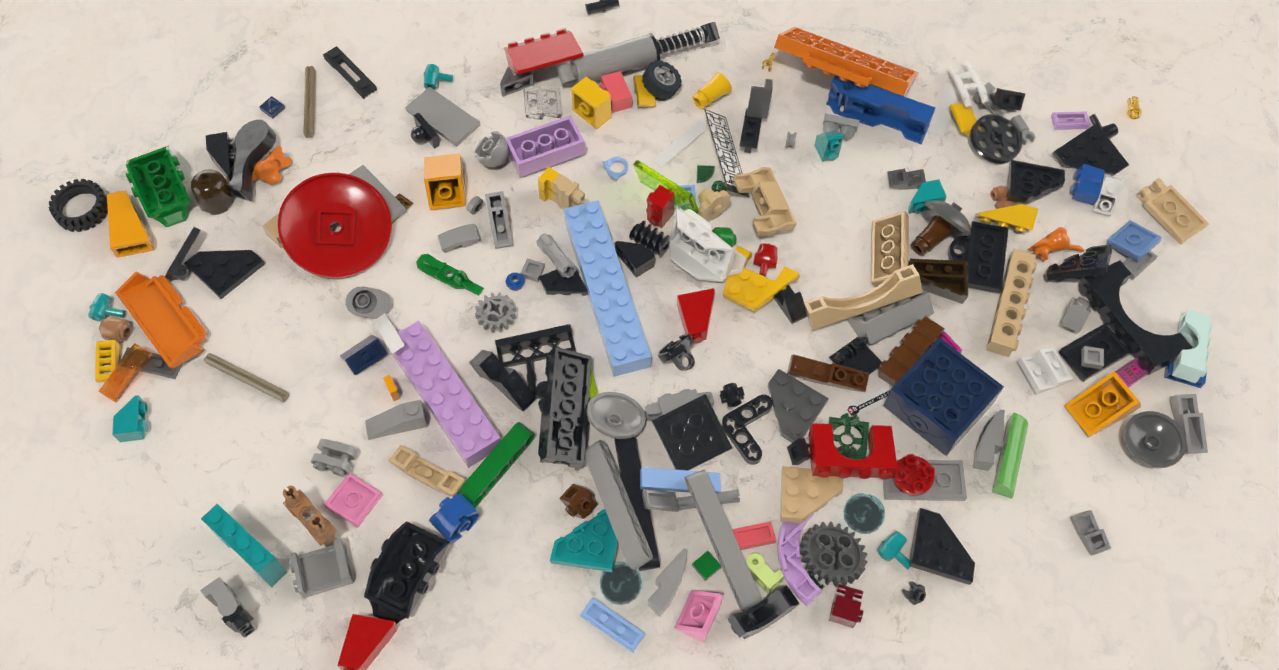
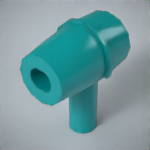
M428 64L423 73L424 87L426 89L428 87L435 89L438 80L453 81V75L439 73V67L435 64Z
M99 293L90 305L88 316L94 321H103L105 315L123 318L125 311L109 308L110 296Z
M895 531L882 542L877 552L886 561L890 562L895 558L906 569L910 568V560L900 552L907 539L900 532Z

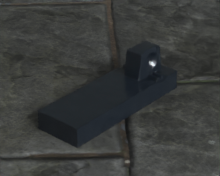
M747 108L740 146L745 147L744 152L751 153L752 148L757 149L762 118L748 117Z
M193 227L165 275L168 280L172 281L173 277L182 281L186 279L190 270L182 265V262L201 231L200 229Z

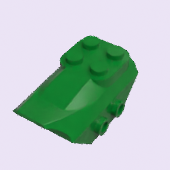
M169 145L127 160L126 168L128 172L125 173L129 183L133 184L131 191L135 198H139L147 217L159 221L165 227L186 221L188 206L191 202L183 183L185 176L182 170L177 168L180 163L176 155H172Z

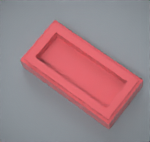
M771 521L732 529L741 550L774 544L777 541Z

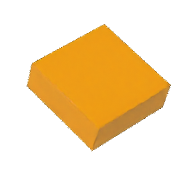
M391 376L383 377L393 401L399 400L400 395Z

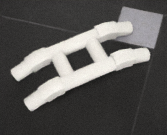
M968 61L964 63V67L968 72L959 74L958 70L953 66L947 68L960 92L966 109L972 107L968 91L977 89L982 104L989 103L986 88L972 63ZM972 78L974 82L972 84L964 85L962 81Z

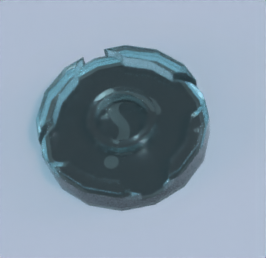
M858 493L851 496L846 502L843 510L844 520L853 531L861 534H870L877 531L883 524L885 509L881 501L874 495Z
M625 562L614 563L613 572L603 571L599 582L601 593L605 599L617 605L629 604L635 600L642 586L638 570L631 569Z

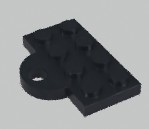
M972 221L970 225L972 234L970 236L957 237L952 241L948 249L949 260L967 261L968 287L1000 293L1003 283L1009 228ZM953 249H960L963 253L957 254Z

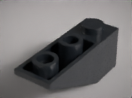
M227 132L205 135L206 150L211 160L230 182L232 180V167L235 157L233 138L230 139Z

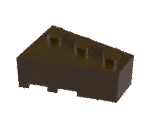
M910 258L909 265L913 264L919 273L922 290L961 304L968 298L967 261Z

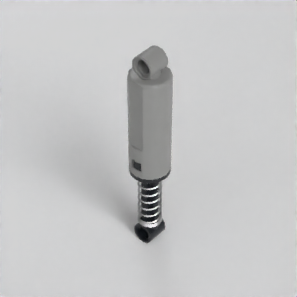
M716 22L697 26L696 29L692 28L691 31L685 30L684 33L680 31L678 35L673 33L672 36L667 35L666 38L660 37L659 40L655 39L654 35L650 33L585 52L583 57L572 59L571 63L556 68L561 84L573 81L578 83L585 77L591 81H597L601 79V76L618 71L624 73L649 66L651 62L660 61V54L664 55L665 52L670 54L672 50L676 52V49L680 48L682 50L683 47L689 48L690 45L695 47L697 43L700 45L720 39Z

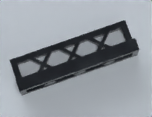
M570 324L495 340L498 359L504 367L526 364L527 360H533L534 362L544 360L555 347H558L561 342L569 340L571 348H566V350L576 352ZM544 345L552 347L548 353H543L539 350ZM526 349L533 351L530 357H524L520 354ZM510 353L514 355L511 361L503 362V354Z

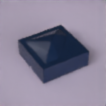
M271 96L259 108L273 119L285 109V106Z

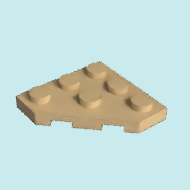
M782 466L780 522L803 523L812 513L818 512L826 506L832 498L842 494L843 478L837 476L821 478L819 476H812V469Z

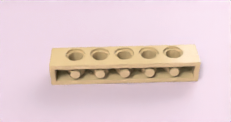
M1013 249L1009 257L987 351L1009 357L1012 351H1016L1018 348L1019 340L1016 339L1023 327L1020 321L1025 317L1027 309L1024 308V304L1028 303L1030 293H1027V291L1033 284L1034 278L1031 277V274H1034L1037 263L1034 262L1035 254Z

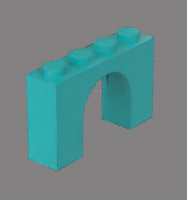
M218 504L201 518L211 531L229 548L231 547L271 588L287 573L279 561Z

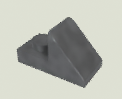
M508 66L500 82L502 97L533 86L532 72L514 75Z

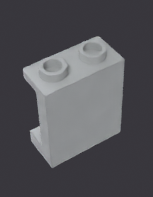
M341 538L333 540L334 545L301 555H297L296 552L291 553L292 560L289 561L291 572L295 573L296 580H293V585L296 593L299 592L303 598H307L354 583L346 545Z

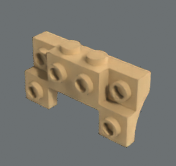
M761 167L755 171L734 176L733 180L739 193H751L761 216L755 217L752 220L758 236H773L776 231L793 230L797 223L770 167Z

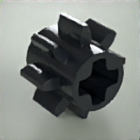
M736 383L726 384L723 386V390L720 391L721 402H727L728 407L740 405L745 395L743 387H737Z

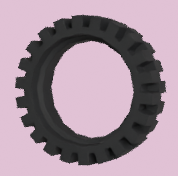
M74 179L73 183L68 181L66 182L67 186L62 184L59 186L61 190L56 189L54 191L55 195H51L52 201H49L51 215L63 229H68L71 232H74V230L81 232L82 228L84 231H87L89 226L92 228L96 227L94 223L100 224L102 222L100 218L105 219V213H108L106 194L96 182L93 183L89 179L88 181L86 179H81V181ZM80 194L96 196L94 206L84 215L78 217H66L63 215V207L74 196Z

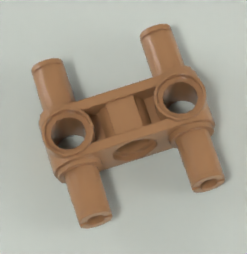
M291 485L287 487L288 491L284 489L283 496L286 498L283 502L284 506L304 525L320 546L323 544L325 547L331 546L333 540L336 539L335 534L338 532L336 528L315 508L300 489L297 491ZM311 514H315L313 518H310L308 521L306 520L308 516L310 517Z

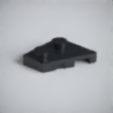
M557 269L539 276L546 295H570V293H582V296L588 295V291L577 270L569 278L562 277Z

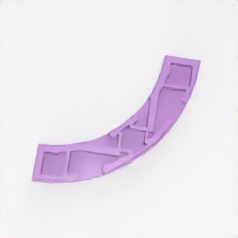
M814 513L808 516L807 520L803 523L783 522L778 537L777 552L782 574L792 592L806 607L821 593V589L803 568L799 550L801 532Z

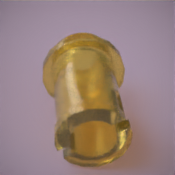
M1133 96L1132 102L1131 98L1127 100L1129 108L1127 115L1131 119H1138L1142 114V109L1139 106V98Z

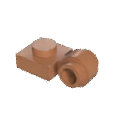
M998 186L991 190V198L997 201L995 204L996 209L1017 205L1015 201L1006 199L1008 197L1006 186Z

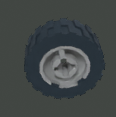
M661 60L651 62L642 75L644 87L649 93L659 99H670L675 95L682 83L678 70L668 62Z

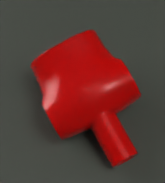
M763 243L759 245L758 251L755 253L753 264L760 266L759 274L766 277L768 268H776L778 248L776 246Z

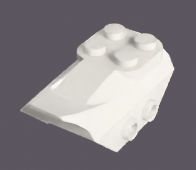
M681 208L676 209L669 239L670 260L697 280L724 282L727 277L743 272L746 257L713 233L708 221L690 209L685 211Z

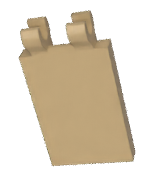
M1160 178L1153 181L1149 188L1144 187L1141 189V192L1136 195L1139 200L1145 201L1143 206L1180 245L1209 225L1172 185L1167 187Z

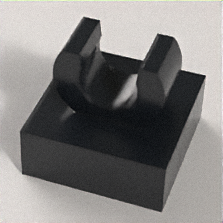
M798 438L787 447L792 465H800L811 458L808 450L810 445L806 443L805 438Z

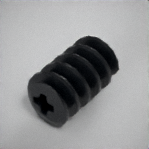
M645 221L636 224L629 234V239L634 240L636 243L644 244L647 249L662 257L668 249L670 236L667 235L663 238V231L657 235L658 229L654 228L651 231L652 225L649 224L645 227Z

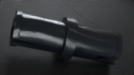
M599 0L585 4L588 15L598 11L605 12L606 9L619 7V0Z

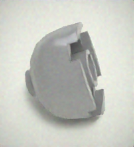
M498 131L491 132L492 136L489 138L485 136L475 148V153L477 154L475 158L487 167L502 165L508 159L510 150L507 141Z

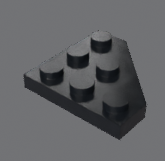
M1097 123L1052 153L1064 168H1081L1083 164L1105 170L1104 174L1110 176L1116 175L1129 166V163Z
M1011 160L1009 165L1008 200L1028 203L1063 187L1065 170Z
M1111 244L1090 247L1080 256L1075 254L1064 259L1065 262L1059 266L1056 263L1049 266L1047 271L1048 281L1054 280L1058 282L1068 278L1082 279L1086 276L1101 277L1107 274L1112 254Z
M252 250L199 251L184 262L185 266L220 299L224 298L265 265L264 261Z
M923 508L918 510L909 566L970 585L973 582L975 562L941 514Z

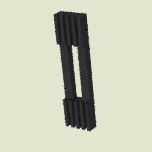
M337 46L323 54L324 59L344 77L363 99L368 94L371 95V92L374 93V90L377 91L376 85ZM341 62H345V64L360 78V80L356 82L340 66L342 64Z

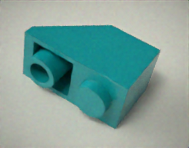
M830 131L816 135L814 146L822 162L832 161L839 157L844 138L843 133Z
M939 179L923 182L911 200L908 208L909 214L930 210V208L924 205L926 201L941 200L945 202L947 196Z
M139 395L134 396L113 416L112 435L119 442L144 439V433L147 431L145 414L148 413V405Z

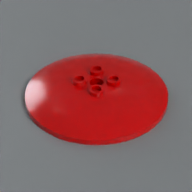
M323 173L302 181L286 196L278 215V234L287 255L299 267L320 277L345 278L362 273L381 258L391 238L392 219L385 199L371 184L350 174ZM338 224L341 226V229L338 232H333L330 227Z

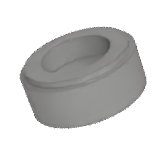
M479 196L473 197L467 205V211L471 214H476L483 206V199Z

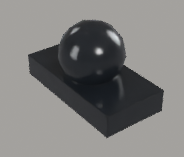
M416 113L413 115L416 127L411 130L412 140L416 143H423L428 140L434 149L439 146L438 135L422 115Z

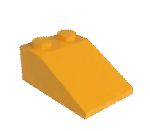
M1113 371L1064 406L1085 433L1091 437L1141 408V403L1117 373Z

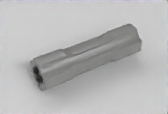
M546 233L540 235L536 241L537 246L549 257L561 276L567 278L573 276L577 269L571 259L566 257L551 235Z

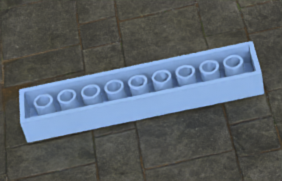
M599 200L564 208L565 225L585 287L588 291V297L613 376L651 367V355Z

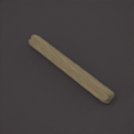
M313 66L305 68L303 133L308 138L314 135L315 69Z
M208 353L204 358L206 364L281 402H285L289 397L287 391L212 353Z

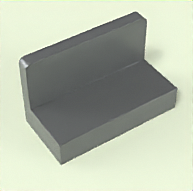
M765 79L764 87H751L747 108L748 117L767 118L773 91L772 79Z

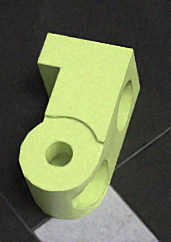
M752 553L747 557L746 563L753 579L769 595L783 582L784 576L782 572L778 569L774 573L765 564L764 558L758 553Z

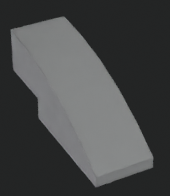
M1197 395L1170 396L1174 421L1181 427L1186 437V454L1208 453L1203 413H1199Z
M1000 410L993 417L982 434L975 451L973 469L989 471L993 466L994 454H998L1003 447L1005 410Z
M683 549L656 578V586L659 588L648 599V607L660 617L669 607L681 584L686 564V549Z

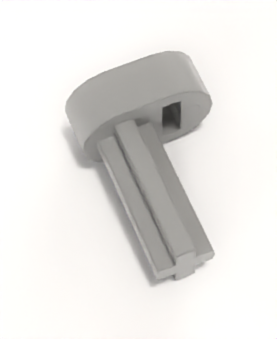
M988 82L984 85L989 99V103L985 104V106L995 115L1003 117L1007 111L1003 107L992 105L993 100L990 94L996 88ZM977 91L972 99L980 105L982 101Z

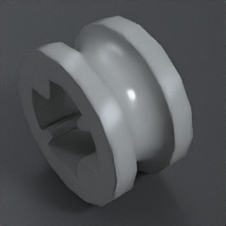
M788 131L785 147L791 146L794 148L796 132L791 134Z

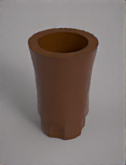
M934 216L911 243L913 251L918 255L924 256L944 239L951 236L953 229L948 221L941 216Z

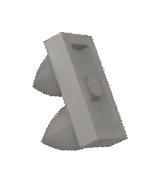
M825 113L823 131L824 133L830 131L837 132L841 128V133L844 135L843 139L848 141L857 132L860 120Z

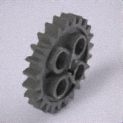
M831 521L828 526L822 522L820 526L815 524L812 529L809 528L799 546L802 548L800 555L804 556L801 562L808 563L805 569L813 570L811 576L817 574L819 582L822 579H826V585L833 581L835 587L839 583L844 587L848 582L853 584L855 579L858 580L866 569L865 565L868 561L865 558L868 554L862 552L865 545H859L861 538L855 539V532L848 533V527H845L844 530L841 529L840 523L834 527Z

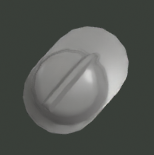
M364 286L356 287L348 293L346 307L350 313L356 316L377 319L384 313H389L391 299L385 291Z

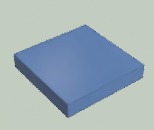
M1129 220L1107 240L1106 245L1111 244L1113 249L1139 262L1161 242L1162 237Z

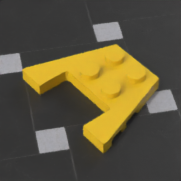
M737 246L735 250L746 257V265L752 257V253ZM784 267L776 280L773 281L743 268L741 274L727 277L723 298L756 312L771 301L775 294L781 290L784 291L786 286L793 280H798L800 275L799 272Z

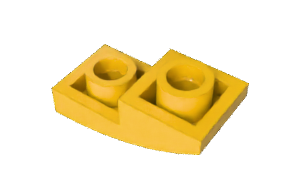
M634 75V93L637 94V107L654 108L656 106L655 97L644 87L642 75Z

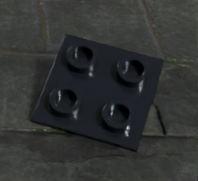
M865 336L856 337L829 357L834 364L868 372L869 375L878 369L882 363L868 348V339Z

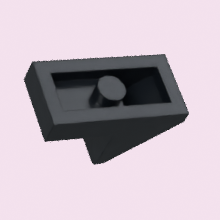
M789 284L784 291L781 290L773 296L791 324L808 317L801 292L794 293Z

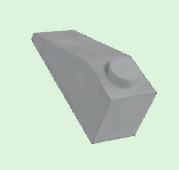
M503 191L485 194L495 248L512 246L513 241Z
M421 400L400 404L365 420L368 440L428 427L425 409Z

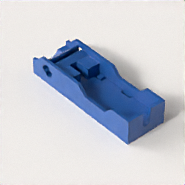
M834 75L826 103L834 114L860 120V123L871 127L882 124L901 131L905 139L922 145L936 107L873 85L865 86L864 88L855 85L854 81H843L838 78V75ZM844 105V110L842 112L840 111V107Z

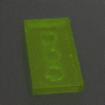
M639 160L634 162L633 166L641 183L654 191L659 185H662L675 193V204L684 210L690 209L697 214L699 213L692 193Z

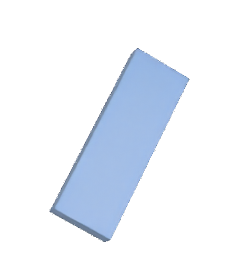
M594 598L590 600L580 614V617L632 653H634L645 637L644 632Z

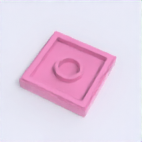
M349 472L324 506L358 528L383 494Z

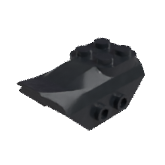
M407 521L394 531L389 539L384 541L381 547L382 552L378 558L373 560L370 567L371 571L364 598L369 600L373 616L379 619L395 621L396 624L405 618L409 619L419 598L427 592L431 576H434L439 570V563L450 542Z

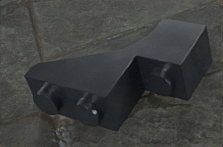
M481 350L469 362L480 377L485 378L496 386L519 410L524 411L537 398L517 371L504 367L493 352Z

